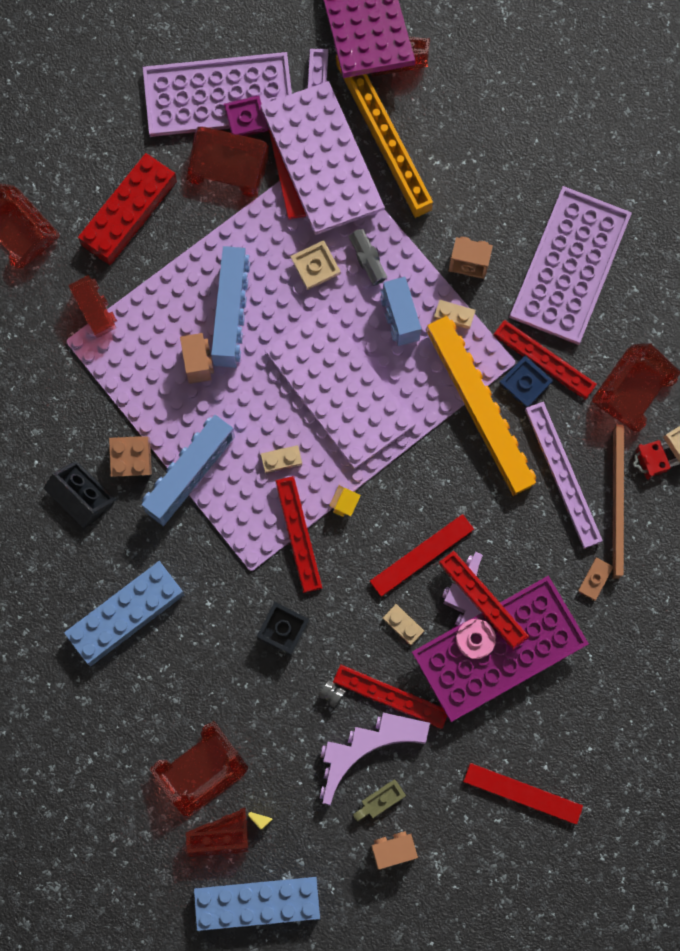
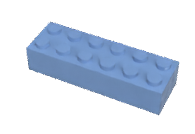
M223 246L211 353L214 366L236 368L237 362L241 361L239 344L243 342L241 326H244L245 322L243 308H246L247 297L245 290H248L247 278L250 272L249 255H246V248Z
M214 415L212 418L209 417L204 422L202 431L195 433L189 447L182 449L179 453L180 458L176 463L172 462L166 470L168 473L163 478L160 477L154 485L155 489L151 493L148 492L142 499V507L145 513L163 527L235 438L233 427L217 415Z
M158 561L64 633L91 667L183 597L184 593L161 562Z
M317 877L194 889L197 931L320 919Z

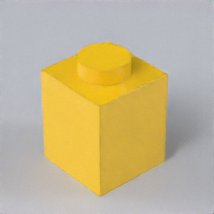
M338 485L329 506L334 508L333 512L344 517L345 514L351 516L361 495Z

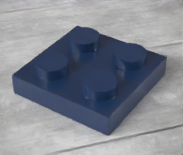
M524 356L499 384L527 408L544 392L553 380L530 359Z

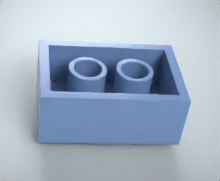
M406 277L383 282V289L380 290V300L382 306H386L387 313H385L387 323H391L392 330L390 332L392 340L396 341L398 346L420 341L422 329Z

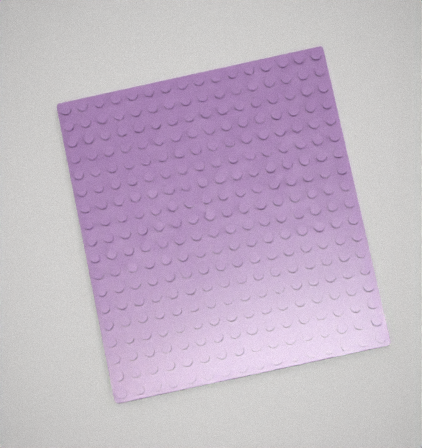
M279 181L69 337L67 344L139 434L150 437L151 449L167 468L172 462L176 463L180 458L179 453L184 447H189L192 443V437L195 433L202 431L204 428L203 424L209 417L212 418L214 415H217L233 427L234 440L189 496L246 567L253 571L290 542L275 480L294 476L308 528L333 509L329 504L338 485L354 492L465 405L425 329L428 324L436 321L434 316L439 300L469 307L385 210L315 235L307 215L306 217L288 220ZM363 229L371 245L376 248L380 263L387 275V280L384 282L406 277L422 329L420 341L398 346L397 342L392 340L390 332L392 330L391 323H387L385 313H387L386 306L383 307L380 300V290L383 289V283L373 286L365 269H362L356 251L349 239V235L354 231ZM324 240L341 274L307 290L291 260V256ZM223 246L246 248V255H249L250 272L247 278L248 290H245L247 297L246 308H243L245 322L244 326H241L243 342L239 344L241 361L237 362L236 368L213 365L214 373L211 374V380L189 384L180 337L203 333L204 339L208 338L210 353H212ZM324 307L327 308L416 423L415 427L355 470L264 351V349ZM475 314L470 329L456 326L457 329L455 331L458 336L463 338L465 342L464 348L467 353H471L474 359L473 365L476 369L480 370L483 376L482 382L485 386H489L515 365V360ZM298 445L302 465L265 473L261 453Z

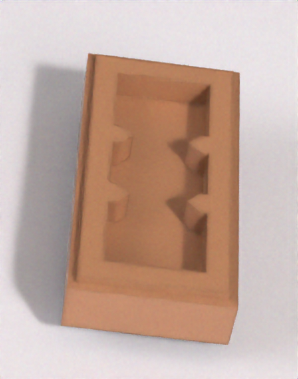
M596 557L578 592L595 601L613 566Z

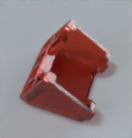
M202 126L197 127L186 176L187 180L193 184H200L204 182V179L240 187L242 194L245 196L258 197L269 159L268 144L250 137Z
M0 183V242L10 252L8 255L9 263L15 268H24L60 237V234L18 188L13 185Z
M651 343L634 344L623 354L594 395L592 402L632 431L640 432L646 426L647 421L646 416L643 414L662 387L673 386L677 382L680 371Z
M215 721L206 724L202 728L200 735L203 740L175 761L170 763L168 760H159L149 769L171 802L183 816L195 813L241 778L248 770L244 760Z

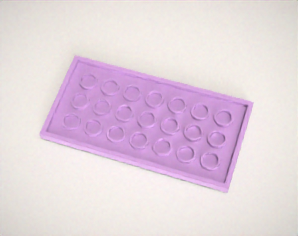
M287 52L143 67L150 137L230 129L224 103L259 95L261 103L264 104L292 94Z
M329 81L261 104L262 113L315 235L384 210L383 202Z
M563 186L509 318L579 345L632 212Z
M326 307L264 349L267 356L354 470L416 426V423Z

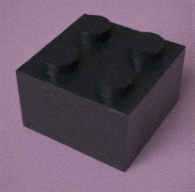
M274 602L256 636L257 640L292 657L310 623V619Z

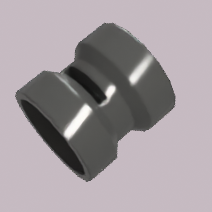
M329 680L318 696L321 699L328 700L329 704L335 707L345 694V691L341 688L337 689L334 683Z

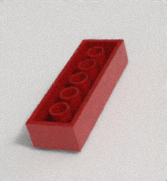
M145 153L78 236L81 246L108 265H111L177 183L175 172Z

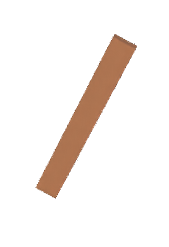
M616 424L613 429V579H620L624 575V426Z

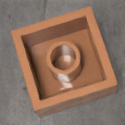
M456 237L449 271L485 279L493 245H489L485 241H471L467 237Z
M203 333L181 336L180 341L189 384L211 380V374L214 373L211 357H207L211 356L208 338L204 339Z
M149 436L109 438L111 477L152 475Z
M406 831L394 834V839L388 841L386 837L374 840L375 844L371 845L377 870L418 858L411 834L407 835Z

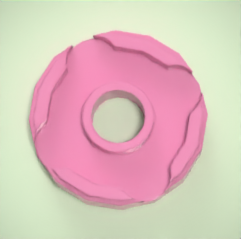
M471 619L464 622L456 634V644L459 651L471 659L486 657L493 650L496 643V634L493 627L483 620ZM479 634L481 636V643L473 644L470 640L471 635Z

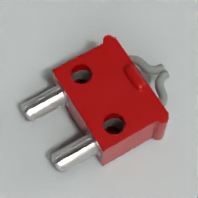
M658 440L645 445L640 444L635 449L636 455L633 465L634 468L637 467L644 473L647 479H650L652 476L667 472L672 466L679 465L680 462L677 458L668 461L664 449L670 447L666 442L661 443Z

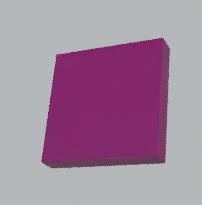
M259 95L224 103L233 139L268 131L267 122L261 110L262 103Z

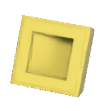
M252 812L248 814L250 819L260 829H264L273 820L272 818Z

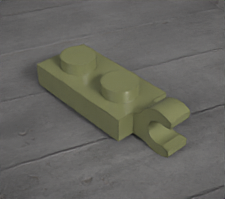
M394 779L361 801L364 807L354 813L353 816L356 821H359L368 814L373 819L406 795Z

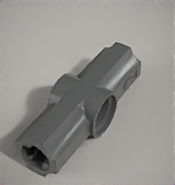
M363 229L354 231L349 235V239L356 251L362 269H365L373 286L383 283L387 280V275L380 263L376 248L371 245Z

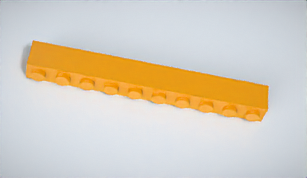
M336 55V65L342 75L338 56ZM367 74L343 78L415 218L432 211L433 201Z
M445 316L428 324L425 331L514 496L536 484V475L532 469L529 470L526 464V456L523 452L520 453L517 447V439L515 436H511L508 430L510 429L506 419H502L500 415V407L496 402H493L490 397L492 393L489 387L485 386L482 382L483 376L480 370L476 369L473 365L474 359L471 353H467L465 350L463 338L456 333L455 330L457 328L454 321Z

